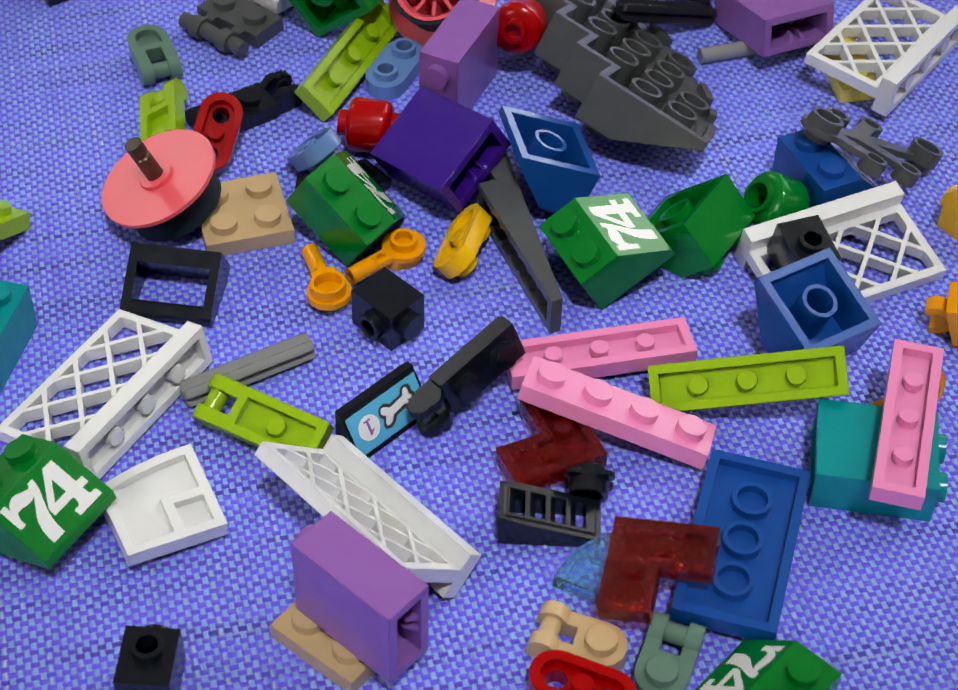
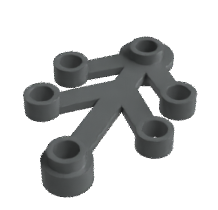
M815 106L810 113H805L800 121L805 128V136L813 142L824 146L828 142L835 143L860 158L857 167L866 175L880 178L887 165L894 168L890 174L891 177L899 184L908 188L914 187L921 174L925 175L929 170H934L944 155L938 146L921 137H914L908 147L878 139L883 128L877 122L867 117H861L852 130L845 129L850 118L847 114L834 107L824 109Z

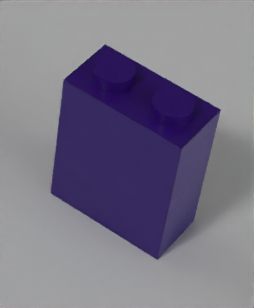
M421 86L370 154L390 177L460 213L479 188V183L486 179L511 143L492 119Z

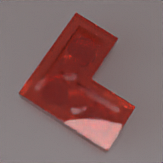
M521 400L520 413L534 436L497 447L495 461L507 481L542 488L564 481L565 478H568L564 475L565 469L575 467L576 464L581 462H594L606 467L608 455L591 427Z
M615 516L596 605L598 618L652 624L660 578L713 584L721 542L720 527Z

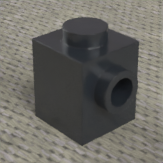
M819 215L778 223L767 249V253L776 270L829 247L839 261L841 259Z
M386 267L351 290L352 323L358 326L366 337L371 340H377L390 351H393L406 340L415 338L424 328V294Z
M150 624L145 627L126 625L113 678L114 690H180L186 662L181 629L168 628L159 624Z

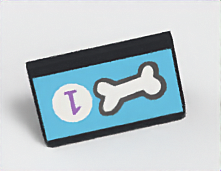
M408 361L401 364L336 410V435L344 436L370 458L417 424L416 418H412L406 405L411 395L416 394L415 391L421 387L413 365Z

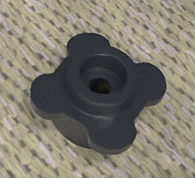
M581 462L576 464L575 467L565 469L564 475L568 478L564 479L563 485L568 488L569 494L600 500V502L608 499V492L613 490V483L610 481L615 480V473L613 471L607 470L603 465L594 462Z

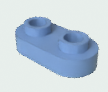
M398 38L387 44L366 71L367 93L379 100H393L402 96L419 75V51L423 47L418 42L409 38Z
M331 126L307 138L286 159L297 172L307 169L311 173L332 155L341 152L337 146L342 142V139Z

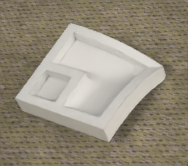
M191 444L155 456L122 472L105 483L113 490L116 499L102 514L116 538L128 567L227 535L228 523Z

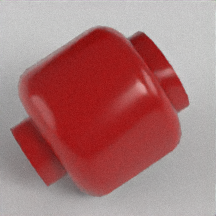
M508 0L500 6L497 45L505 52L516 55L524 54L534 49L539 44L548 27L547 14L542 5L535 0Z
M355 97L350 102L348 110L340 109L337 134L344 135L345 145L349 150L370 154L400 113H395L394 106L389 101Z

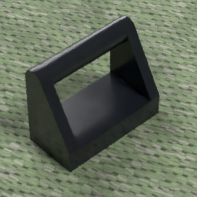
M131 242L120 309L148 319L180 323L189 321L198 325L213 326L228 282L230 264L222 252ZM148 273L208 280L203 307L141 300L138 298Z

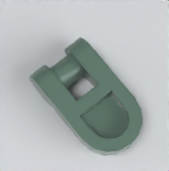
M148 24L135 27L129 32L127 36L129 54L138 71L143 87L156 84V79L169 77L172 80L183 77L180 58L164 28Z
M654 611L635 665L633 683L636 690H687L703 646L707 627L693 622L688 627L670 621L671 615ZM664 641L683 647L680 656L661 650Z

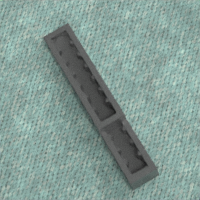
M505 152L486 179L479 183L478 204L492 218L489 225L491 228L490 237L549 334L560 331L563 298L511 163Z

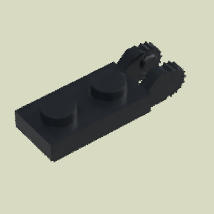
M277 70L275 73L266 74L260 84L257 82L229 93L239 100L243 109V120L239 133L279 118V115L291 111L292 108H296L303 103L294 93L299 85L292 84V77L285 70ZM201 104L185 110L186 122L192 130ZM223 114L216 115L213 118L218 123H225L229 120Z
M498 316L429 376V380L415 391L416 394L411 395L408 403H406L407 410L412 418H416V423L418 424L416 426L422 436L425 435L426 438H432L433 436L437 437L440 433L442 434L443 430H447L453 424L454 414L456 415L469 402L475 400L487 386L503 372L510 369L526 353L513 323L503 316Z

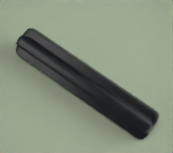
M616 0L613 15L617 17L619 22L710 26L713 24L714 17L717 16V11L713 9L711 3L668 0Z

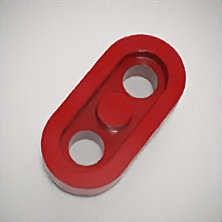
M225 92L213 93L203 100L193 131L205 136L214 148V152L217 155L214 168L216 175L223 173L230 165L243 120L241 103L236 97ZM223 114L229 120L225 123H218L213 118L216 115Z
M548 650L534 658L529 668V690H636L635 684L625 673L563 650ZM550 682H559L563 685V687L557 689L547 684Z

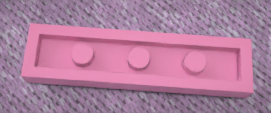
M685 317L520 340L526 353L506 372L511 389L517 390L521 388L533 356L559 363L563 367L589 377L598 378L648 370V365L696 361L698 349Z
M899 339L894 340L869 500L919 511L922 509L926 494L944 348Z
M533 356L517 397L521 401L701 470L709 456L717 425L704 421L695 415L683 413L657 403L648 397L636 395L610 385L606 381L594 379L563 367L559 363L547 361L537 356Z

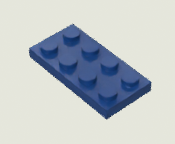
M712 449L670 608V620L688 625L693 622L706 626L709 630L745 639H776L811 471Z

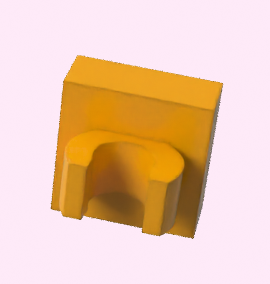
M958 281L950 282L948 298L931 296L926 298L925 315H931L928 327L929 332L943 334L949 331L952 347H958Z

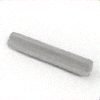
M305 333L293 336L182 380L179 384L181 396L188 407H195L198 403H204L210 392L207 385L214 373L221 374L247 386L312 360L315 357L314 345Z

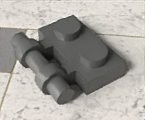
M205 0L197 6V15L194 16L184 12L178 20L179 26L188 30V34L199 41L206 39L214 43L217 50L225 54L234 53L240 57L247 54L249 45L258 49L284 30L282 16L249 0Z

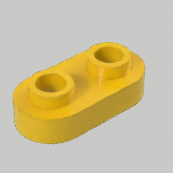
M478 203L471 204L453 220L434 259V267L447 279H452L456 276L463 278L474 269L478 262L476 257L478 250L491 232L489 225L492 218Z

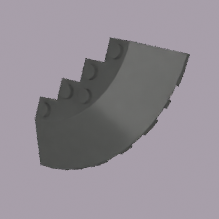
M535 0L542 5L547 14L548 27L534 54L543 59V64L548 69L559 73L554 85L563 90V95L568 100L581 105L575 117L584 122V127L590 133L598 137H607L610 140L704 151L716 131V126L713 123L717 118V111L710 108L714 101L713 95L708 85L701 82L699 84L693 76L697 68L689 57L670 48L673 39L661 27L653 23L647 26L645 23L619 22L617 17L613 15L616 0Z

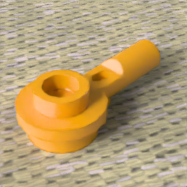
M400 228L389 232L381 242V250L345 269L347 280L352 285H355L384 267L398 272L401 269H410L417 266L426 252V241L422 234L408 228Z
M316 244L305 245L301 250V254L311 276L306 290L309 304L323 311H335L344 307L351 300V284L345 275L337 271L335 267H327Z

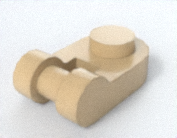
M547 600L543 602L537 617L540 624L539 629L531 633L526 645V652L534 659L539 654L548 650H563L613 669L622 670L626 663L628 641L625 633L618 626L573 612L560 601ZM559 634L574 638L573 643L569 644L560 641L558 638Z

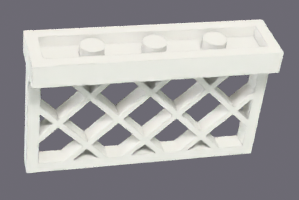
M864 0L806 53L804 63L875 98L871 110L886 117L958 44L957 6H954L947 14H944L917 0H883L895 6L882 8L880 4L882 0ZM923 19L931 24H917L915 20ZM862 20H877L879 25H864ZM889 20H903L905 24H890ZM843 37H858L860 42H845ZM870 37H885L887 42H872ZM897 37H912L914 42H899ZM866 54L869 60H853L851 55ZM878 54H893L896 60H881ZM823 55H840L841 60H831ZM859 72H875L878 79L873 81L859 74Z
M896 181L744 228L734 254L741 268L750 267L757 278L772 271L768 269L765 262L771 260L767 249L776 225L819 215L832 240L835 239L833 243L840 256L860 263L857 275L847 273L857 288L861 290V294L868 303L941 279L947 271L901 205L905 193ZM894 220L902 231L903 238L899 239L879 232V225ZM851 234L868 240L865 252L841 244V238ZM873 243L898 251L895 263L870 254ZM907 254L921 259L927 269L917 271L900 265L903 255ZM869 266L891 274L889 281L880 284L863 278L865 267Z
M121 309L117 310L0 424V441L9 444L21 434L54 442V439L75 434L63 446L64 449L96 477L101 479L181 395L180 382L202 373L213 362L203 326L187 321L180 329ZM123 328L137 332V335L112 341ZM166 342L157 352L147 353L148 346ZM140 349L141 356L118 362L114 361V355ZM107 357V365L81 370L88 362ZM136 372L128 382L117 383L118 376ZM106 379L110 380L109 387L84 393L83 385ZM76 387V395L55 401L50 400L57 392ZM107 402L97 413L87 416L86 407ZM78 410L79 418L53 424L52 416ZM44 418V427L26 432L20 431L26 423Z
M331 435L323 449L261 442L254 454L323 517L332 511L411 573L430 585L443 598H455L482 556L344 436Z

